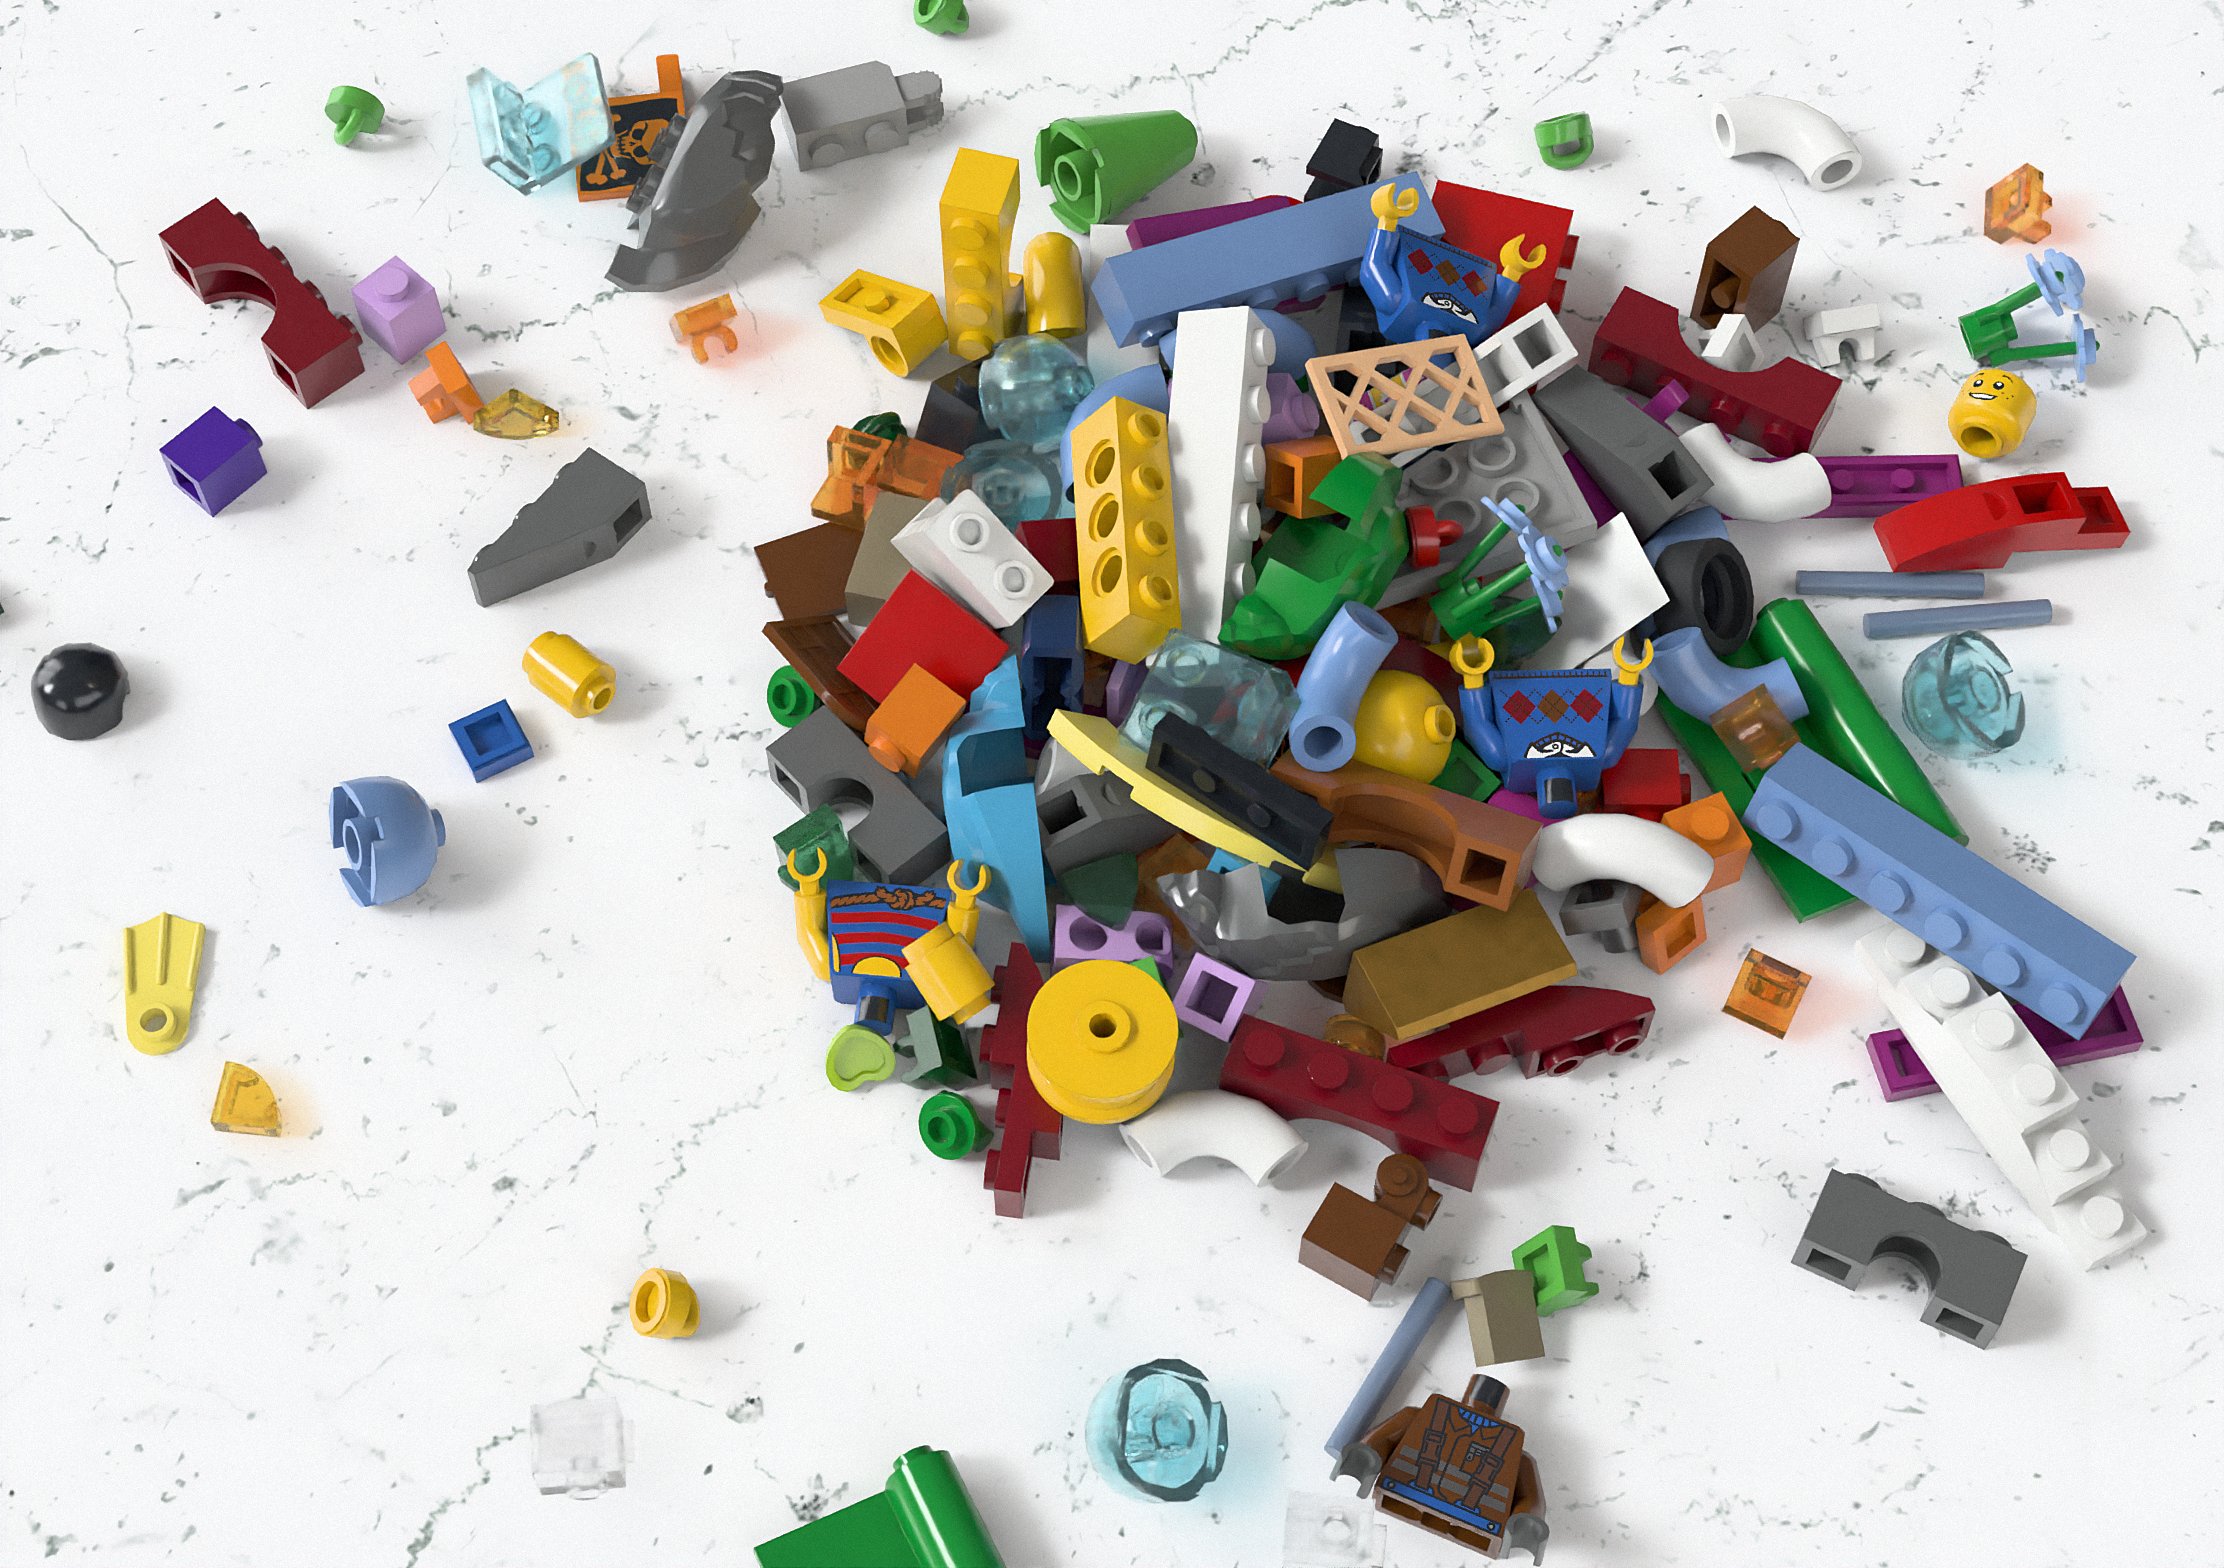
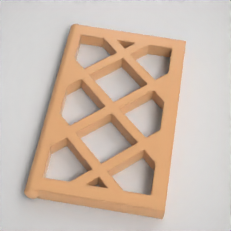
M1465 334L1310 358L1305 363V368L1334 436L1342 460L1361 452H1378L1381 455L1493 436L1504 432V425L1501 422ZM1453 352L1461 369L1458 379L1429 362L1430 356ZM1401 361L1411 367L1412 371L1403 388L1375 371L1376 365ZM1347 370L1358 377L1350 397L1332 387L1327 375L1328 372ZM1422 375L1451 392L1443 412L1413 394ZM1367 384L1397 401L1389 421L1359 404ZM1460 399L1477 408L1483 423L1465 426L1452 418ZM1407 408L1436 425L1433 432L1410 435L1398 428ZM1352 417L1382 435L1380 441L1356 445L1348 427Z

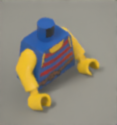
M817 847L820 861L819 869L814 874L806 875L801 873L796 867L797 856L796 848H794L788 856L787 867L791 876L800 883V890L794 893L798 943L816 977L831 983L834 1000L841 1004L856 1005L853 1024L869 1027L879 1032L883 1037L890 1035L893 1030L896 1008L919 1010L928 1005L905 970V967L910 963L901 950L945 921L954 934L961 931L973 949L981 910L975 902L977 895L984 893L991 884L992 878L989 866L987 864L981 865L979 882L973 889L965 887L962 883L960 873L963 868L964 859H958L948 870L947 881L951 889L828 879L826 892V890L821 889L819 886V878L824 875L828 866V858L825 851L821 847ZM952 890L957 894V898L952 901Z

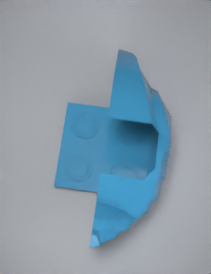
M1016 654L1003 661V665L987 674L983 684L971 694L969 713L962 715L952 726L942 759V796L954 861L964 859L963 868L960 873L962 883L970 889L977 886L981 865L987 864L991 871L992 881L989 888L984 893L977 895V898L1010 914L1034 962L1050 963L1045 887L1055 886L1057 883L1041 854L1035 802L1036 796L1034 792L1035 776L1027 777L1021 728L1025 726L1022 710ZM1101 874V875H1099V876H1097V877H1095V878H1093V879H1091V880H1089V881H1087V882L1102 881V880H1103V874Z

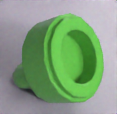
M915 0L913 16L918 26L936 35L943 34L947 30L955 34H962L968 29L969 15L963 0Z
M341 85L332 88L324 111L326 116L337 124L334 131L335 142L339 146H345L356 137L358 132L369 134L377 132L383 119L385 108L382 102L370 92L354 86Z
M1585 111L1543 120L1536 123V126L1533 127L1542 160L1552 168L1558 170L1574 168L1584 163L1592 154L1594 149L1593 131L1589 114L1585 113ZM1579 139L1580 147L1575 152L1567 155L1555 154L1554 145Z

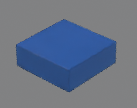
M506 698L448 724L451 736L476 783L534 757L532 747Z

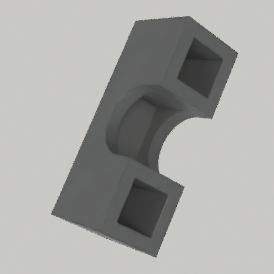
M825 704L765 748L771 780L810 820H813L829 807L840 803L858 804L870 811L865 819L847 832L851 863L871 883L918 886L951 860L949 832L946 816L942 810L930 800L923 804L910 790V784L902 770L893 772L876 761L868 750L869 745L864 742L865 734L841 721Z
M1832 1168L1790 1263L1855 1292L1871 1262L1883 1257L1904 1259L1920 1270L1928 1286V1300L1919 1321L1985 1350L2002 1324L2028 1255L2013 1249L2011 1244L2000 1235L1984 1230H1970L1948 1220L1942 1211L1930 1204L1917 1201L1909 1203L1882 1191L1878 1183L1864 1175L1857 1173L1844 1174Z

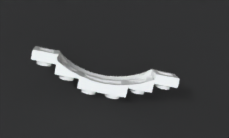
M1893 920L1857 938L1853 952L1877 983L1878 996L1887 1007L1906 1039L2005 1176L2038 1216L2046 1229L2062 1239L2085 1273L2141 1243L2148 1231L2107 1177L2114 1165L2073 1111L2080 1100L2002 993L1999 991L1989 997L1969 969L1949 956H1944L1941 951Z

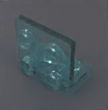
M591 52L584 53L521 93L510 81L503 82L484 66L466 77L482 163L524 196H528L610 147L616 141L599 59Z
M1172 628L1168 631L1118 733V739L1120 744L1148 754L1154 726L1171 711L1190 724L1201 727L1211 737L1244 758L1255 761L1267 771L1302 701L1287 671L1180 629Z

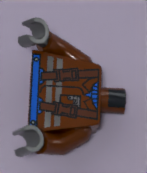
M1473 1374L1461 1402L1441 1394L1432 1393L1422 1408L1406 1406L1368 1431L1358 1443H1348L1342 1448L1329 1479L1336 1482L1337 1478L1341 1475H1349L1356 1478L1361 1484L1356 1496L1363 1500L1368 1497L1374 1485L1370 1508L1494 1560L1497 1559L1498 1553L1501 1558L1508 1560L1510 1549L1517 1547L1526 1549L1535 1557L1533 1566L1540 1567L1543 1562L1550 1531L1545 1522L1547 1506L1536 1459L1522 1449L1525 1431L1517 1425L1500 1419L1510 1395V1389L1501 1381L1487 1375Z

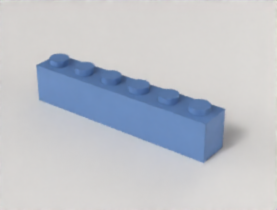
M1417 171L1106 258L1090 287L1118 349L1141 343V346L1144 348L1159 345L1161 337L1177 329L1179 312L1240 306L1271 310L1279 302L1297 297L1300 302L1310 301L1327 292L1330 287L1348 282L1350 287L1361 286L1359 274L1371 227L1377 228L1379 219L1374 215L1371 208V198L1373 193L1382 186L1391 183L1396 184L1393 194V201L1396 207L1397 198L1403 190L1414 188L1419 195L1417 210L1410 216L1398 219L1397 225L1400 224L1436 240H1440L1446 231Z
M1797 742L1764 774L1740 821L2078 1041L2109 1002L2137 958L2128 950L1800 742Z

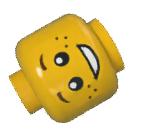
M1983 369L1971 374L1962 385L1949 410L1948 427L1952 437L1968 454L1979 458L2004 457L2013 453L2023 442L2036 416L2037 400L2031 387L2017 375L2001 369Z

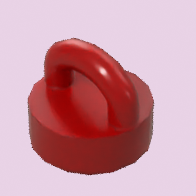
M1429 504L1406 507L1403 511L1410 550L1406 555L1409 566L1414 570L1438 566L1440 548L1456 543L1464 534L1463 525L1455 520L1436 521L1432 507Z

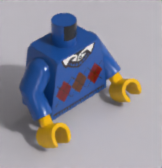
M1391 183L1380 187L1373 193L1371 198V208L1374 215L1379 219L1377 228L1371 227L1359 279L1376 309L1381 334L1386 339L1398 344L1465 334L1470 348L1478 347L1502 327L1522 289V286L1518 284L1521 275L1542 264L1546 256L1545 245L1541 244L1535 247L1529 254L1528 260L1525 261L1519 254V245L1523 241L1525 234L1510 240L1502 247L1500 253L1501 263L1505 269L1502 275L1496 274L1497 264L1400 224L1397 225L1398 219L1410 216L1417 210L1419 204L1417 190L1414 188L1403 190L1397 198L1396 207L1393 201L1396 184ZM1453 352L1432 355L1429 359V362L1442 370L1448 367L1450 363L1457 361Z
M1624 636L1614 643L1612 659L1615 665L1620 668L1619 678L1613 680L1611 669L1488 671L1487 680L1483 682V673L1491 667L1494 661L1492 645L1484 638L1478 639L1480 661L1474 668H1471L1464 663L1462 658L1463 648L1461 642L1455 643L1450 650L1449 661L1453 669L1464 676V684L1460 685L1458 689L1465 740L1490 769L1501 773L1504 787L1512 793L1537 792L1539 814L1542 817L1555 820L1571 817L1578 810L1576 791H1591L1597 788L1601 771L1610 769L1618 764L1637 732L1644 688L1643 683L1638 682L1639 671L1651 663L1654 655L1653 646L1649 639H1645L1643 659L1636 665L1627 664L1621 656Z

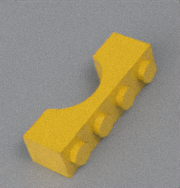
M959 147L940 198L939 213L949 354L959 355L967 360L974 361L1013 342L1025 311L1023 275L1009 272L1012 234L1021 199L1019 159Z

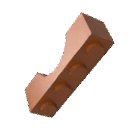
M1289 748L1270 769L1271 775L1301 794L1312 797L1322 807L1335 814L1326 845L1341 841H1365L1403 850L1431 866L1439 875L1444 891L1505 912L1509 910L1529 880L1543 827L1542 822L1354 759H1350L1342 767L1335 770L1315 772L1300 765Z

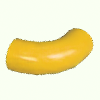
M1046 232L1037 235L1028 243L1023 255V283L1028 337L1035 340H1059L1083 335L1087 332L1082 278V257L1079 247L1070 237L1059 232Z

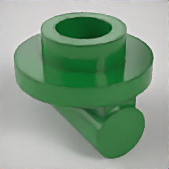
M791 665L780 667L772 675L767 688V703L773 718L782 726L793 728L824 705V702Z
M942 1090L937 1095L929 1098L921 1108L918 1120L921 1138L926 1147L939 1158L956 1160L968 1155L973 1150L979 1153L990 1144L994 1137V1132L978 1118L972 1104L957 1093Z

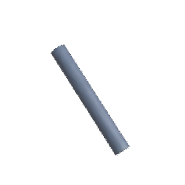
M1798 570L1795 579L1797 595L1983 597L1985 589L1983 573Z
M2049 599L1865 613L1863 616V631L1866 638L2045 624L2050 623L2052 620V606Z
M1435 1277L1427 1278L1329 1437L1324 1450L1334 1459H1338L1342 1448L1346 1444L1358 1443L1364 1437L1452 1291L1443 1281Z

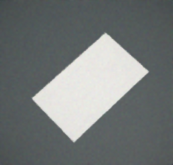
M1623 512L1597 530L1596 539L1575 545L1565 553L1568 561L1565 571L1569 578V584L1560 589L1563 592V598L1560 601L1564 613L1553 617L1557 626V632H1549L1542 612L1539 609L1495 626L1484 633L1486 640L1492 645L1494 656L1502 671L1574 669L1670 601ZM1529 579L1494 604L1495 609L1487 614L1534 597Z

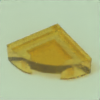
M511 388L474 413L473 430L487 436L508 440L538 438L559 430V412L523 392Z
M226 1061L210 1118V1123L214 1130L281 1138L282 1114L268 1083L251 1068L236 1062Z

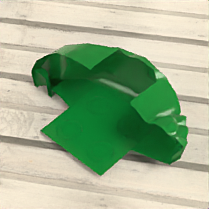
M1361 452L1346 457L1327 474L1309 498L1317 500L1352 518L1346 531L1317 517L1299 519L1288 515L1251 560V565L1255 572L1256 588L1252 593L1244 596L1237 604L1232 617L1221 628L1217 639L1223 650L1270 660L1298 658L1312 653L1320 637L1346 601L1360 602L1371 609L1376 606L1410 550L1404 513L1395 503V499L1401 489L1403 476L1401 469L1378 452Z

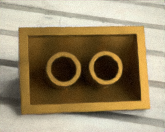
M1529 887L1520 892L1507 912L1483 904L1354 951L1342 1001L1347 1013L1397 1041H1402L1576 976L1578 971L1575 960L1534 891Z

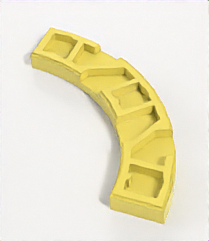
M1060 709L1055 710L1047 726L1050 734L1066 750L1097 775H1103L1105 769L1108 768L1114 774L1134 786L1130 798L1143 807L1216 847H1220L1254 863L1258 862L1259 865L1269 868L1273 860L1305 871L1306 873L1302 878L1304 883L1343 894L1337 859L1333 849L1351 848L1349 845L1336 842L1326 845L1323 856L1308 872L1146 769L1148 754L1118 731L1106 718Z

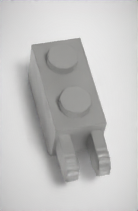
M877 60L783 83L784 90L779 96L782 124L800 172L820 167H830L839 162L875 153H885L895 148L909 145L908 133L926 129L927 126L933 127L935 124L938 125V122L942 121V116H944L943 102L940 101L941 93H943L942 78H939V74H935L934 71L920 70L919 73L911 72L894 77L890 66Z

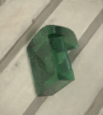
M1499 595L1492 599L1495 609L1487 614L1524 600ZM1540 609L1495 626L1480 636V639H1486L1494 650V661L1491 667L1484 672L1483 682L1487 680L1488 671L1519 670L1524 661L1536 656L1549 644L1556 632H1549ZM1554 616L1553 618L1558 630L1562 625V620L1560 617Z
M828 803L820 806L772 837L780 862V867L777 870L779 880L793 892L800 890L799 881L791 876L787 867L788 856L794 848H796L797 856L796 867L801 873L806 875L814 874L819 869L820 861L817 847L819 846L825 851L828 858V866L824 875L819 878V886L821 889L826 890V892L828 879L855 881L854 862L850 854L842 822Z
M1133 853L1119 854L1064 873L1060 879V886L1065 893V905L1075 906L1089 918L1112 930H1124L1132 911L1135 910L1139 878L1136 856Z

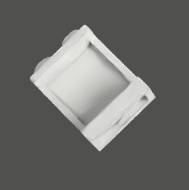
M970 489L962 491L949 505H946L940 497L933 499L890 541L914 568H917L993 629L1012 626L1054 583L1052 576Z

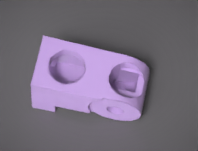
M1056 904L1051 930L1050 978L1069 966L1085 961L1113 960L1130 964L1153 956L1166 981L1172 977L1173 923L1167 917L1143 911Z

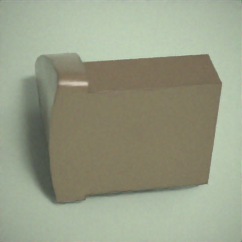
M1503 1270L1479 1277L1450 1281L1453 1301L1464 1300L1476 1368L1545 1357L1533 1292L1535 1283L1532 1271Z

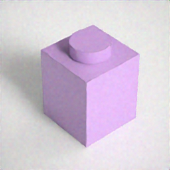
M396 255L350 289L364 333L401 365L447 331L435 287Z
M1196 952L1172 1003L1177 1018L1219 1039L1232 1043L1243 1013L1255 1017L1270 984L1260 979L1252 978L1210 955Z

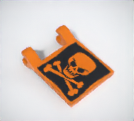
M665 54L656 57L660 93L594 99L593 84L590 79L588 64L578 63L566 66L579 202L629 197L637 180L640 177L644 179L652 164L656 163L647 157L658 132L662 127L667 128L676 112L683 116L685 115L683 81L679 56L677 54Z

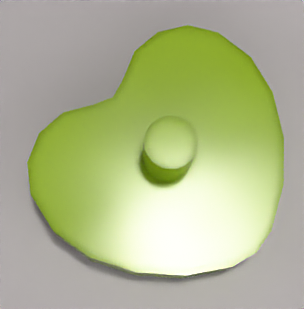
M857 1024L846 1025L840 1029L833 1037L825 1057L827 1078L833 1087L844 1092L855 1090L866 1080H885L894 1072L896 1066L895 1054L888 1040L879 1032Z

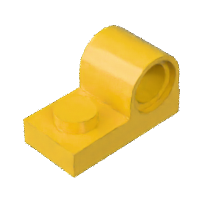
M857 269L818 303L826 322L863 334L878 361L888 371L898 377L907 376L948 340V329L933 293L861 269Z

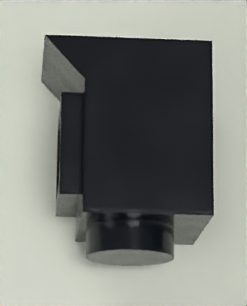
M1334 118L1306 166V174L1315 178L1304 195V203L1376 183L1381 174L1383 149L1379 148V134L1372 132L1366 127L1355 126Z

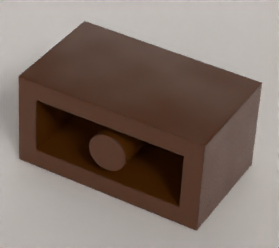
M1756 205L1751 207L1707 244L1689 318L1705 330L1717 328L1724 314H1745L1755 334L1780 312L1800 238L1794 235L1783 222L1773 219Z

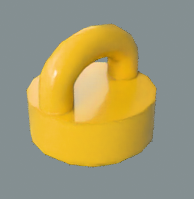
M651 1268L645 1271L637 1280L631 1293L629 1307L633 1327L640 1336L669 1340L673 1337H689L696 1332L700 1324V1305L695 1291L681 1272Z

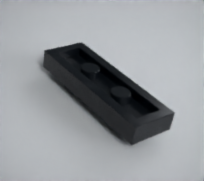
M1171 711L1154 726L1145 766L1146 769L1308 872L1323 856L1335 814L1322 807L1312 797L1301 794L1274 777L1255 761L1244 758L1220 743L1201 727L1190 724Z

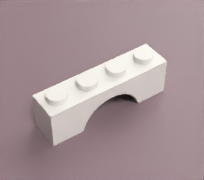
M1546 302L1472 350L1496 409L1523 390L1529 389L1556 372L1578 355V352ZM1457 361L1443 369L1457 379L1461 372ZM1427 379L1417 385L1413 394L1443 412L1451 392L1432 380ZM1391 399L1372 412L1389 421L1397 401ZM1460 399L1452 417L1465 426L1472 425L1481 419L1477 408L1463 399ZM1409 408L1406 409L1398 428L1410 435L1433 432L1436 427L1435 424ZM1358 420L1348 426L1356 445L1376 442L1381 439L1382 435ZM1437 446L1382 456L1399 469H1402Z

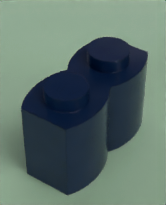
M1043 594L1024 613L1020 676L1022 680L1021 701L1025 726L1021 728L1028 740H1048L1052 736L1047 726L1056 709L1083 714L1085 648H1083L1081 599L1079 596Z

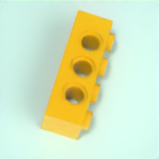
M1115 395L1071 431L1083 648L1136 665L1182 631L1166 414Z

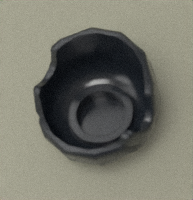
M91 642L67 643L54 648L50 654L42 658L31 679V696L37 718L49 734L69 741L94 739L115 728L122 721L123 702L126 694H130L131 690L127 679L128 672L116 653Z

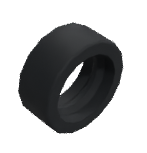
M1719 537L1680 541L1668 545L1657 558L1654 571L1670 599L1668 603L1652 613L1659 636L1662 637L1665 634L1682 628L1698 627L1701 629L1707 645L1716 657H1724L1738 652L1748 638L1753 621L1754 607L1751 575L1742 554L1732 542ZM1701 585L1704 597V612L1701 601Z

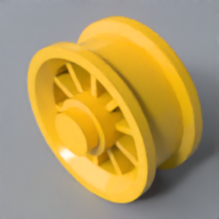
M1090 960L1061 970L1051 977L1039 990L1028 1015L1027 1065L1031 1080L1038 1093L1052 1108L1080 1122L1114 1124L1127 1121L1144 1113L1163 1095L1174 1070L1178 1021L1170 997L1163 987L1149 974L1135 966L1119 961Z

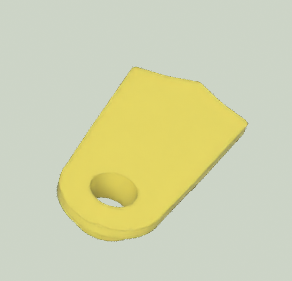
M162 912L160 915L144 923L123 929L127 1036L132 1046L143 1054L158 1056L169 1053L176 1049L187 1035L206 934V927L203 923L184 920L167 912ZM155 1017L167 1018L166 1024L162 1029L155 1032L145 1030L147 1023Z

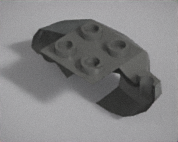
M759 70L729 71L684 116L676 112L667 128L662 127L647 157L656 163L652 164L644 179L640 177L637 180L625 206L626 209L633 212L627 228L639 217L640 233L637 249L623 244L618 245L613 261L605 273V279L627 292H666L701 281L719 272L732 258L761 211L752 194L768 179L775 151V138L771 129V121L781 107L779 96L784 90L782 76Z
M1375 848L1333 849L1337 859L1343 894L1306 884L1302 880L1306 873L1305 871L1278 861H1272L1268 869L1282 878L1267 908L1258 862L1226 874H1219L1212 870H1195L1188 874L1171 873L1157 878L1159 894L1164 903L1183 921L1192 939L1205 952L1252 978L1261 980L1312 981L1348 975L1354 951L1409 932L1411 928L1417 929L1447 918L1452 913V893L1444 891L1442 881L1435 870L1420 860L1400 851Z

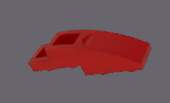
M2065 472L2029 474L1965 486L1906 505L1877 518L1873 525V529L1893 573L2001 569L2005 566L2012 552L2121 548L2131 533L2108 486L2072 488Z

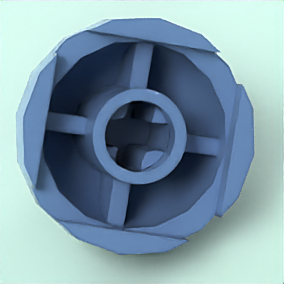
M369 776L339 782L341 786L333 787L330 795V835L333 849L345 847L348 860L352 866V869H339L342 881L351 898L362 908L394 902L412 895L427 882L437 862L438 847L445 844L446 832L440 812L435 808L430 809L424 797L406 781L394 777Z

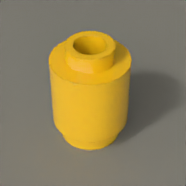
M547 631L538 636L524 654L522 668L528 674L530 684L575 718L580 719L591 714H599L613 700L616 692L615 669L570 635H558L554 631Z
M946 921L901 950L910 963L905 967V970L939 1021L952 1015L959 1025L991 1004L985 992L995 985L994 981L961 931L954 934Z

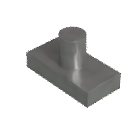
M1594 879L1570 887L1559 911L1565 935L1571 936L1599 931L1605 951L1608 953H1623L1639 946L1635 924V912L1645 889L1616 879Z

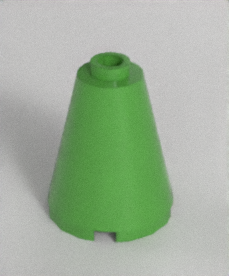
M1176 110L1060 118L1049 123L1050 126L1048 128L1040 130L1036 137L1034 151L1036 173L1041 187L1049 184L1057 200V202L1049 204L1054 215L1068 229L1083 234L1090 232V224L1106 225L1189 165L1195 157L1198 136L1192 122Z

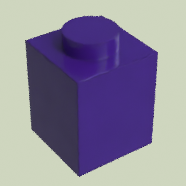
M215 405L159 449L173 484L212 517L217 515L268 473L259 448L263 446V442L258 433L244 419L238 418L233 421Z

